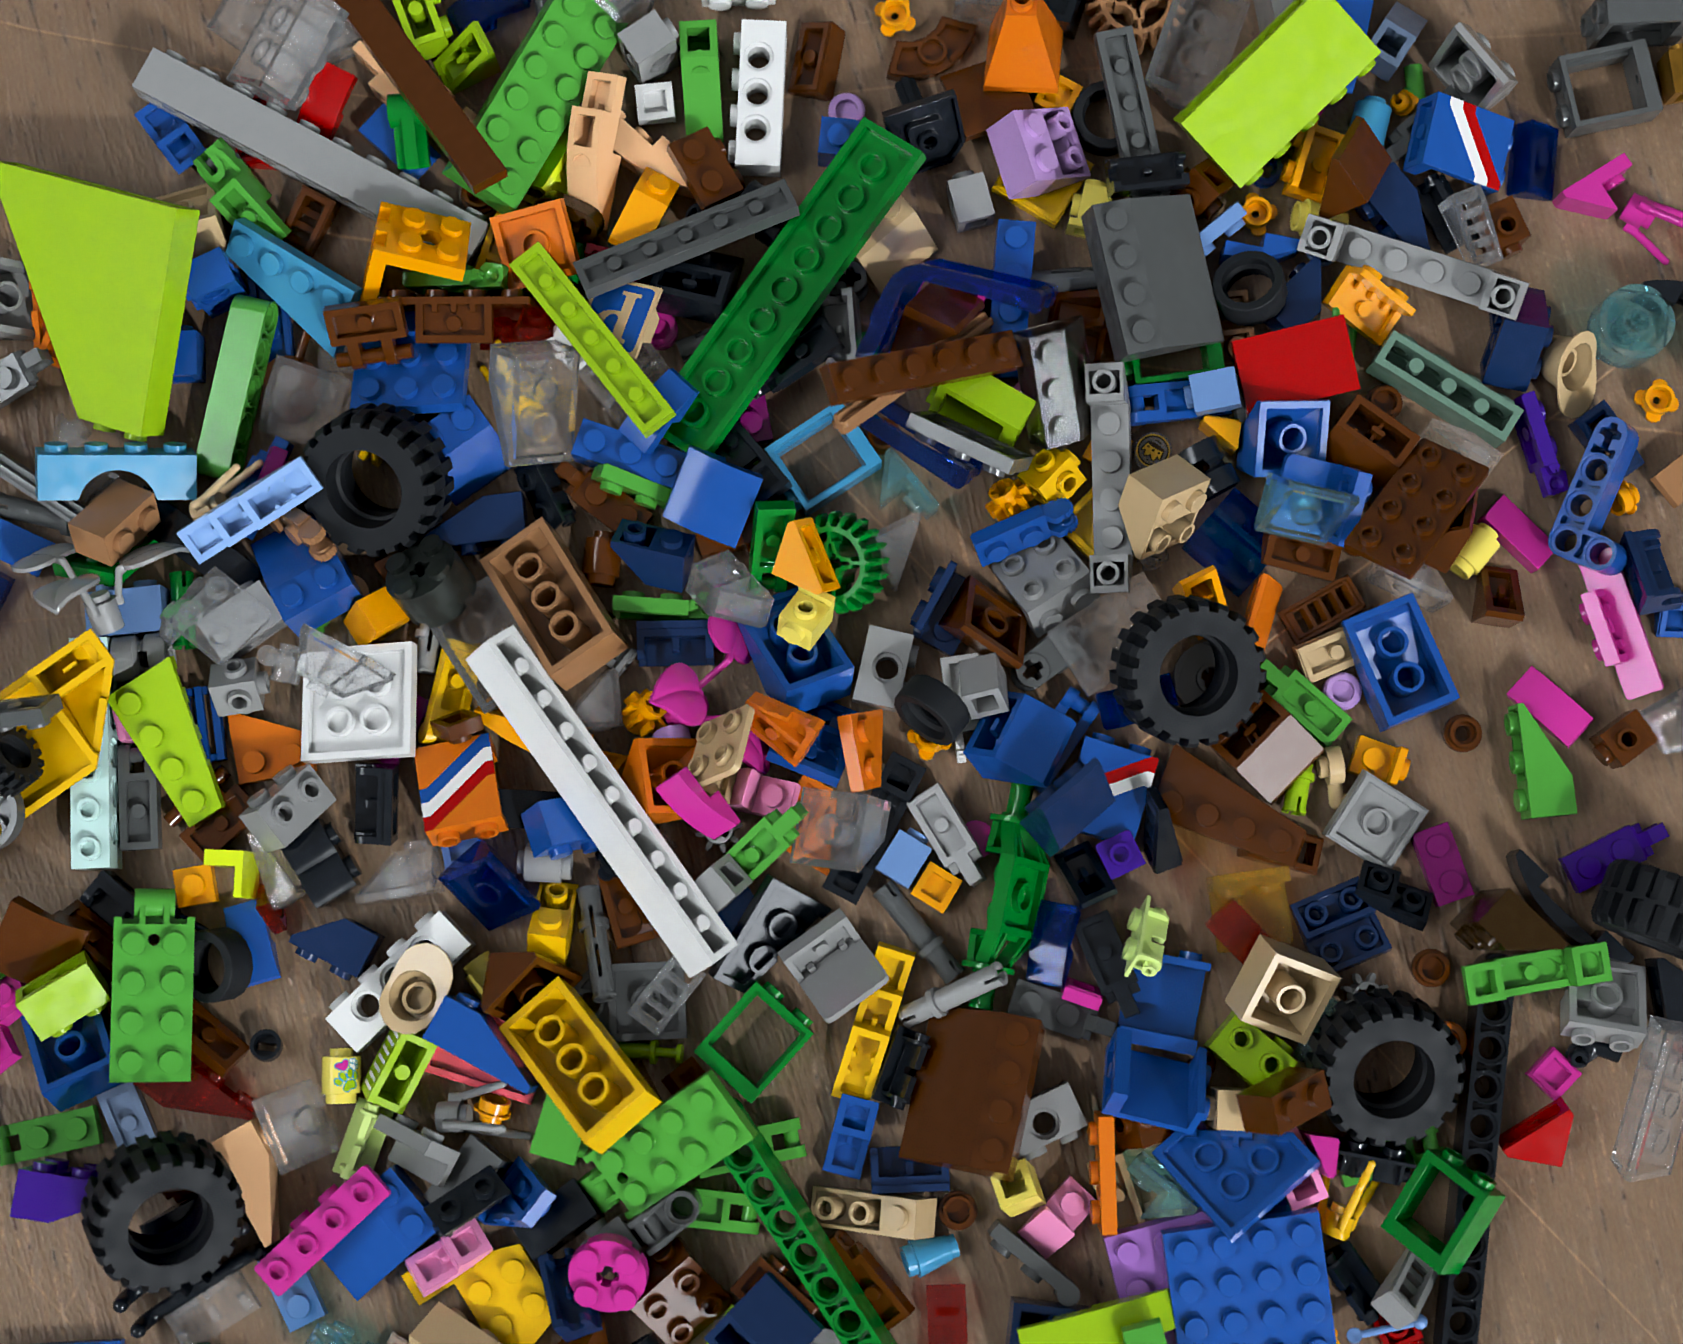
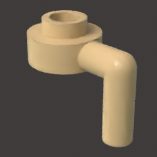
M1339 745L1323 747L1325 751L1316 759L1317 775L1319 779H1325L1329 805L1337 810L1347 794H1343L1346 770L1344 756Z

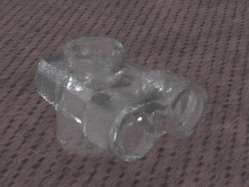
M280 643L279 649L272 645L260 647L257 652V659L262 665L271 666L269 680L299 686L301 673L306 665V657L302 653L303 647Z

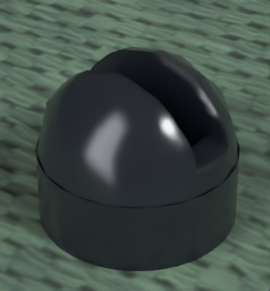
M269 1029L256 1032L250 1041L251 1053L262 1062L274 1061L280 1056L283 1049L281 1038L276 1032ZM259 1044L277 1046L274 1052L258 1050Z

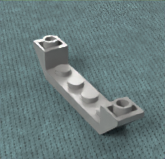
M1310 213L1308 214L1296 249L1332 262L1338 261L1350 266L1362 268L1365 264L1377 270L1382 276L1478 306V309L1515 321L1530 284L1496 270Z
M1124 362L1085 364L1086 403L1091 406L1094 555H1089L1090 594L1130 593L1134 553L1118 507L1128 476L1132 473L1131 411Z

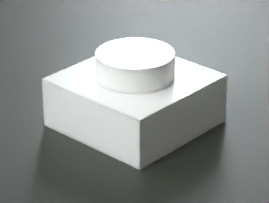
M672 81L635 85L639 126L676 122Z

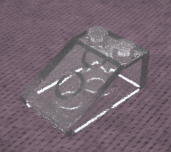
M557 340L496 343L490 345L488 382L505 466L517 467L573 461L571 451L574 445L580 355L574 347Z

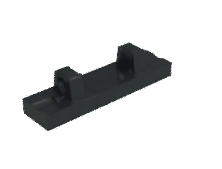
M737 421L715 451V454L725 457L726 462L745 469L758 460V464L750 470L763 476V481L755 501H775L793 486L790 480L741 423Z

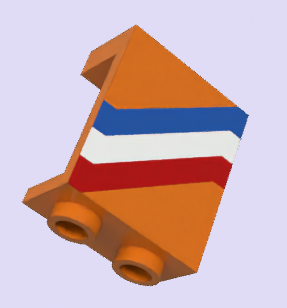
M489 733L472 736L470 740L459 744H451L447 741L416 748V757L414 758L424 829L433 847H452L458 845L462 840L476 837L479 839H489L497 836L499 832L509 830L508 823L501 809L494 763L498 762L497 752Z

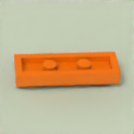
M1102 1110L1094 1111V1122H1088L1087 1126L1089 1146L1095 1145V1161H1089L1090 1185H1096V1200H1090L1091 1224H1097L1101 1235H1118L1114 1116L1103 1114Z

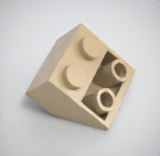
M1178 454L1129 474L1118 507L1134 556L1139 560L1153 554H1160L1175 544L1186 542L1195 530L1194 521L1198 511L1206 502L1207 495L1205 493L1211 479Z

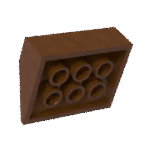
M952 1008L949 1009V1012L944 1017L936 1018L934 1016L930 1018L926 1035L930 1037L928 1045H931V1048L927 1050L920 1071H917V1080L912 1093L898 1157L1014 1182L1046 1030L1042 1021L1004 1012Z

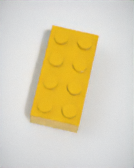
M559 976L499 1027L505 1038L582 1142L601 1155L662 1103L577 990Z

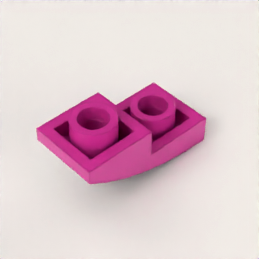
M1533 666L1506 693L1507 697L1515 704L1524 703L1532 717L1538 722V725L1568 749L1594 721V718Z
M684 767L655 788L663 800L684 821L713 840L741 822L720 792L716 791L708 796L687 767Z

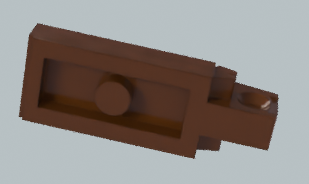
M563 460L554 471L558 477L569 484L564 492L571 497L572 502L613 533H615L622 518L648 524L654 517L646 508L634 503V499L625 492H622L621 496H617L599 488L601 483L591 479L594 469L592 470L586 465L579 471Z
M839 1229L829 1237L830 1242L860 1285L887 1330L892 1329L912 1314L915 1307L866 1247L864 1248L859 1241L855 1243L844 1230Z

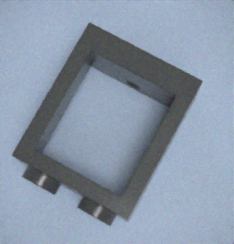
M1683 0L1593 1L1589 9L1582 15L1580 22V32L1582 37H1586L1587 50L1646 38L1648 47L1676 45L1683 37Z
M1646 38L1558 56L1547 72V85L1550 92L1555 93L1558 105L1555 110L1558 126L1563 128L1566 139L1649 122L1663 110ZM1622 63L1634 110L1580 120L1569 74Z

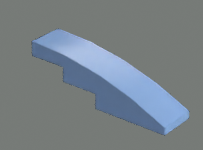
M300 455L181 528L176 534L200 565L224 548L231 547L255 530L262 529L324 487Z

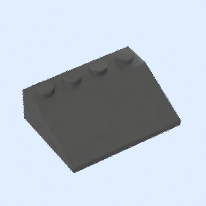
M1190 194L1126 198L1095 204L1081 216L1115 362H1127L1225 341Z

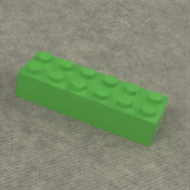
M547 0L472 122L506 167L508 177L474 194L450 161H448L442 174L499 213L504 214L515 211L568 125L572 105L579 106L582 102L588 71L600 72L618 42L617 33L624 30L628 23L597 0Z

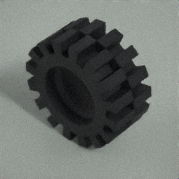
M15 727L0 733L1 797L16 796L38 780L44 771L41 769L44 766V760L38 758L42 755L40 748L34 749L32 745L36 741L32 737L28 740L25 737L27 732L23 728L16 731Z

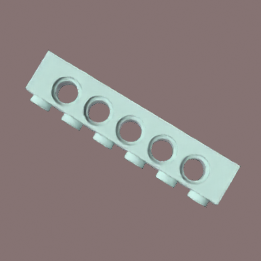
M99 637L110 652L112 638ZM69 638V643L75 638ZM114 675L112 676L110 694L120 689V685L115 681ZM109 703L98 768L70 787L71 869L75 870L122 869L117 750L121 742L118 740L114 717Z

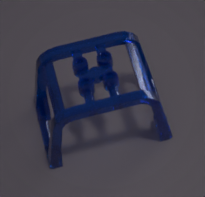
M945 258L904 267L892 275L880 299L876 302L870 316V325L866 335L863 336L858 345L855 357L860 358L891 352L905 305L920 292L925 281L984 296L1033 314L1040 313L1043 307L1049 308L1053 306L1058 294V287L1054 283ZM895 401L879 411L915 435L916 431L905 427L911 411ZM876 414L860 424L861 427L956 489L964 487L983 471V462L971 458L970 461L956 458L948 453L950 447L936 442L935 446L930 445L934 448L932 449Z

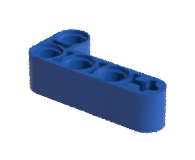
M1618 417L1604 418L1596 425L1548 538V545L1552 553L1569 562L1608 576L1617 575L1624 570L1627 565L1628 555L1622 545L1600 535V532L1639 442L1638 433L1635 428ZM1613 434H1622L1619 440L1613 439L1611 441ZM1607 451L1610 454L1613 453V458L1611 459L1610 457L1606 456L1604 452ZM1607 464L1608 471L1606 476L1601 480L1595 481L1594 475L1597 468ZM1591 499L1593 504L1591 511L1585 516H1580V506L1586 500ZM1576 534V546L1571 551L1566 552L1564 548L1565 541L1571 535ZM1611 547V559L1606 564L1600 565L1599 554L1605 548Z

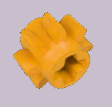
M1004 478L994 483L989 489L988 495L992 501L985 504V508L993 519H997L1000 522L1031 508L1027 502L1033 500L1034 495L1028 486L1022 484L1018 478L1014 481L1010 478Z
M647 688L640 694L634 690L623 700L626 707L620 711V714L623 715L622 719L625 727L631 733L641 735L642 738L646 737L650 732L653 734L656 730L666 726L663 720L667 711L649 703L652 691H649Z

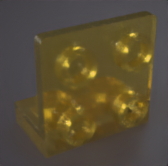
M1289 866L1205 878L1218 953L1252 949L1259 934L1284 944L1293 943L1294 939L1285 889V882L1291 881Z

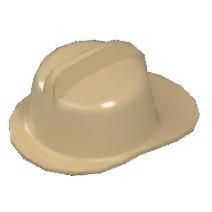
M1588 330L1581 331L1575 336L1553 335L1549 347L1546 348L1542 358L1541 373L1545 380L1557 388L1559 408L1563 415L1571 419L1580 417L1587 411L1596 391L1597 340L1595 335Z
M431 943L415 944L407 949L398 960L379 999V1012L383 1022L392 1031L401 1034H415L427 1028L445 995H448L453 981V965L448 954L439 946Z

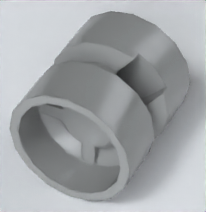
M169 631L146 633L143 639H140L135 634L113 637L110 644V653L115 659L113 675L117 684L120 686L126 685L169 656H174L177 664L176 650L172 646L173 638Z

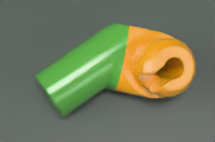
M1410 64L1403 68L1406 86L1397 95L1394 94L1390 100L1391 108L1396 115L1405 116L1411 114L1417 108L1418 101L1426 97L1422 64Z

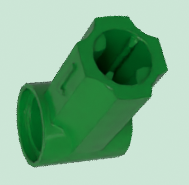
M400 93L388 94L387 115L390 128L394 130L398 169L411 170L430 167L431 159L427 129Z

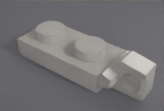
M936 783L910 800L909 803H906L945 868L949 869L954 876L961 872L969 886L976 887L987 880L979 864L976 862L983 858L979 850L980 847L940 783Z

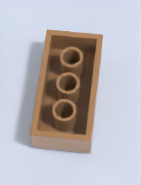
M543 517L479 560L547 674L565 691H568L629 648L559 533Z

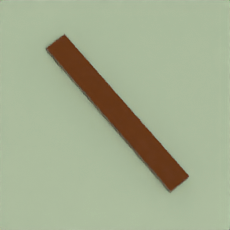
M331 0L472 192L477 194L508 177L506 167L380 0Z

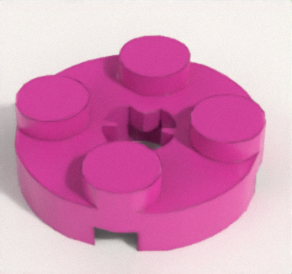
M602 1233L592 1236L588 1239L587 1243L576 1249L569 1264L568 1280L570 1287L574 1291V1299L580 1306L590 1307L601 1312H619L633 1309L645 1290L649 1277V1266L644 1254L641 1253L640 1255L632 1247V1241L618 1234ZM604 1266H609L613 1268L612 1273L617 1271L619 1277L608 1280L601 1276L599 1272H603Z

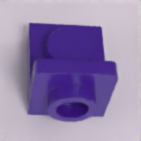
M1125 830L1095 845L1103 867L1111 880L1146 864L1130 830Z

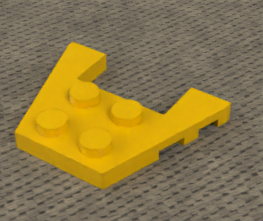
M521 1242L493 1249L491 1253L470 1269L426 1297H423L409 1271L401 1275L419 1306L454 1284L480 1327L491 1331L501 1344H535L552 1322L541 1272Z

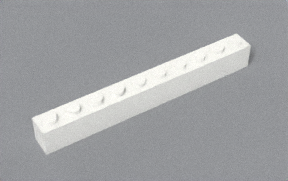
M514 625L488 639L465 659L688 977L691 978L715 964L739 945Z

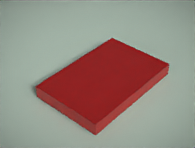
M1344 314L1230 342L1247 416L1257 400H1312L1361 389Z

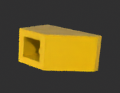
M540 882L527 932V952H536L566 966L572 942L578 898L576 889L579 888V884Z

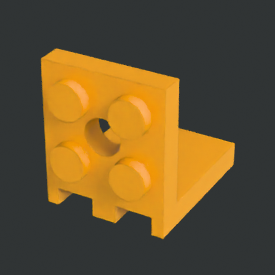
M381 201L365 267L363 291L360 301L377 299L386 265L462 282L466 270L471 222L463 221L456 217H446L425 212L418 208H408ZM423 241L431 242L435 245H429L424 243Z

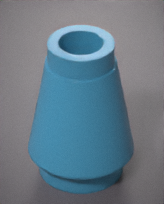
M953 1234L908 1240L907 1245L900 1247L902 1263L909 1277L918 1275L921 1278L952 1261L954 1258L960 1257L958 1243Z

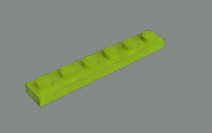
M539 241L509 264L521 282L646 439L676 416L671 406Z

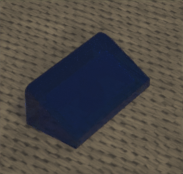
M1533 119L1513 126V144L1510 149L1506 189L1508 196L1552 201L1559 129Z

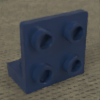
M952 560L947 568L938 567L929 584L928 592L932 593L931 598L928 602L921 599L910 622V625L914 626V638L949 657L954 655L961 641L938 624L966 579L955 572L957 563Z

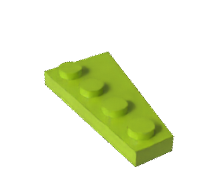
M169 656L110 694L108 703L190 828L226 805L210 759L206 757L198 724H195L188 705L190 701L185 687L181 685L176 670L178 666L174 656Z

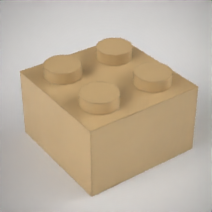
M1259 934L1225 1002L1240 1021L1306 1045L1341 977L1325 959Z

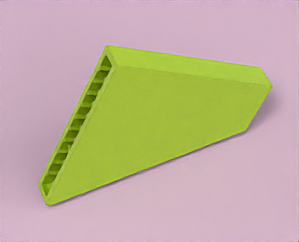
M0 161V199L78 418L94 423L93 428L99 431L112 433L116 432V430L124 432V438L133 441L146 442L148 436H164L200 210L18 162Z

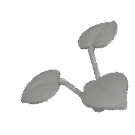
M160 542L139 547L125 554L118 561L119 565L115 568V595H110L107 589L91 594L87 592L88 589L100 582V577L97 574L76 576L65 558L75 553L74 545L70 543L53 544L39 549L12 564L11 568L16 573H29L45 568L53 563L61 565L69 578L60 579L36 589L33 592L36 602L45 609L58 614L68 601L80 595L84 601V607L92 629L97 636L116 632L125 626L118 605L125 603L122 595V578L127 570L145 566L173 553L190 552L186 546Z

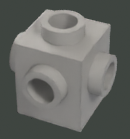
M256 657L236 658L226 663L210 665L208 690L218 717L249 714L254 711L264 710L265 694L270 693V680L267 671L260 670Z

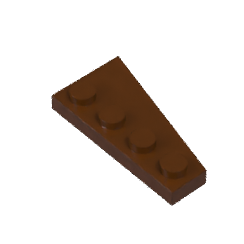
M1175 745L1158 786V790L1168 806L1173 825L1294 869L1307 836V831L1178 745Z

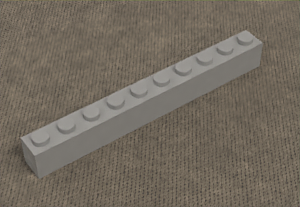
M153 47L132 84V88L141 99L218 139L222 137L229 145L262 160L267 165L374 221L377 220L380 203L383 201L471 222L466 265L473 266L489 229V223L486 222L487 217L471 207L463 210L453 205L454 200L439 190L434 189L432 193L419 187L421 183L407 173L400 172L398 176L386 169L387 164L370 154H367L366 158L354 153V147L338 137H334L332 141L320 135L321 130L306 120L301 119L297 123L286 117L288 113L284 109L271 102L263 105L253 100L254 95L237 84L230 88L221 83V78L213 71L205 67H200L199 71L187 65V59L177 52L167 49L164 53ZM423 241L426 244L435 245L431 242Z

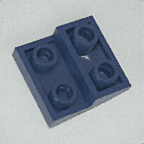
M1359 876L1289 906L1307 952L1325 959L1337 974L1390 952L1392 949L1375 914L1376 909L1355 894Z

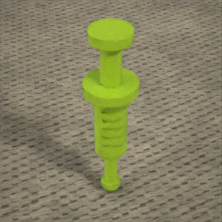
M651 1040V1043H617L628 1058L649 1059L650 1064H657L658 1057L675 1058L676 1063L683 1062V1044H677L676 1048L659 1047V1040Z

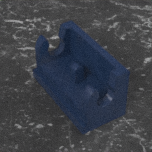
M1658 529L1636 532L1625 531L1619 543L1627 551L1628 561L1623 572L1639 615L1679 609L1682 605L1680 598L1682 596L1681 589L1674 587L1660 549L1661 544L1658 538L1661 535Z
M708 620L636 621L637 660H639V667H669L674 663H684L687 666H715V645L708 632Z
M901 1146L870 1147L872 1194L950 1191L949 1168L899 1158Z
M565 1248V1257L560 1259H554L553 1255L548 1253L537 1258L553 1329L566 1343L603 1330L599 1311L590 1307H582L574 1299V1291L570 1287L568 1280V1268L575 1252L572 1248Z

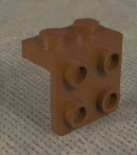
M677 1234L667 1245L646 1258L649 1266L648 1281L642 1296L637 1300L636 1305L631 1311L666 1344H688L732 1304V1298L695 1260L685 1241Z

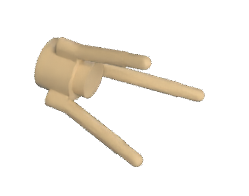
M260 459L230 480L240 470V465L234 464L200 497L190 502L189 512L193 521L227 500L225 495L254 474L255 471L263 466L264 462Z

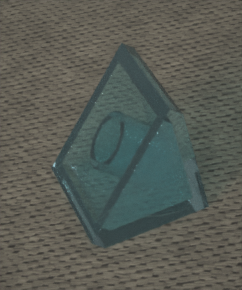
M1268 472L1254 528L1255 531L1324 546L1360 503L1359 496L1336 487Z

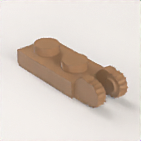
M297 507L269 523L277 533L280 534L284 531L297 546L303 543L309 547L308 552L318 562H326L336 555L337 547L330 539L325 537L326 531L323 526Z

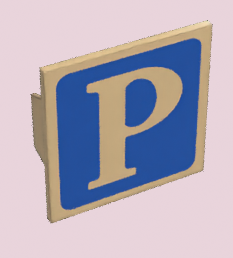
M631 282L589 299L588 304L633 359H637L642 344L651 343L660 320L656 307L663 289Z

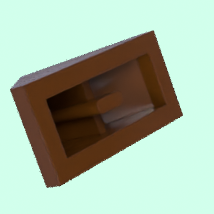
M1485 565L1477 574L1471 623L1510 628L1523 622L1525 613L1517 570Z

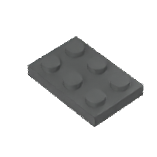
M933 410L911 412L905 427L916 431L914 435L916 439L933 446L936 445V442L942 443L950 447L948 453L964 461H970L971 458L984 463L983 469L999 477H1004L1005 473L1014 475V473L1028 471L1034 457Z

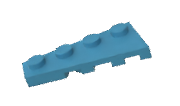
M240 218L234 220L225 252L226 255L333 358L336 357V353L343 352L345 345L331 347L322 311L327 305L359 301L363 289L248 219Z

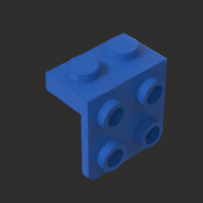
M1289 453L1283 460L1267 522L1269 526L1275 529L1324 539L1337 546L1344 547L1345 539L1360 521L1364 505L1371 497L1373 474L1354 467Z

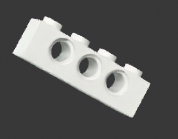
M742 19L741 32H734L733 54L740 55L739 68L732 69V91H738V104H731L730 127H737L736 140H729L728 162L735 163V168L740 171L742 176L781 177L787 45L786 21ZM756 57H763L769 61L763 68H755L750 65V61ZM753 93H763L767 96L766 101L761 104H753L748 98ZM754 128L761 129L766 133L762 139L757 141L750 140L746 134Z
M439 910L436 914L432 911L426 913L414 925L418 931L406 941L402 937L394 943L386 952L389 958L379 968L374 964L357 979L361 985L354 992L349 994L345 991L330 1004L329 1008L332 1012L325 1019L356 1053L367 1049L389 1028L383 1022L379 1009L371 1017L363 1012L361 1004L364 997L368 994L374 995L379 1002L391 972L407 949L426 940L431 941L448 954L454 966L476 945L445 911Z

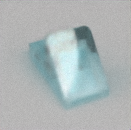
M890 447L885 451L879 510L903 492L906 496L902 500L915 516L921 513L928 520L938 512L940 504L895 450Z
M1142 1151L1127 1168L1133 1174L1131 1178L1137 1186L1146 1192L1152 1190L1157 1194L1140 1219L1194 1215L1199 1209V1206L1162 1165L1146 1152Z

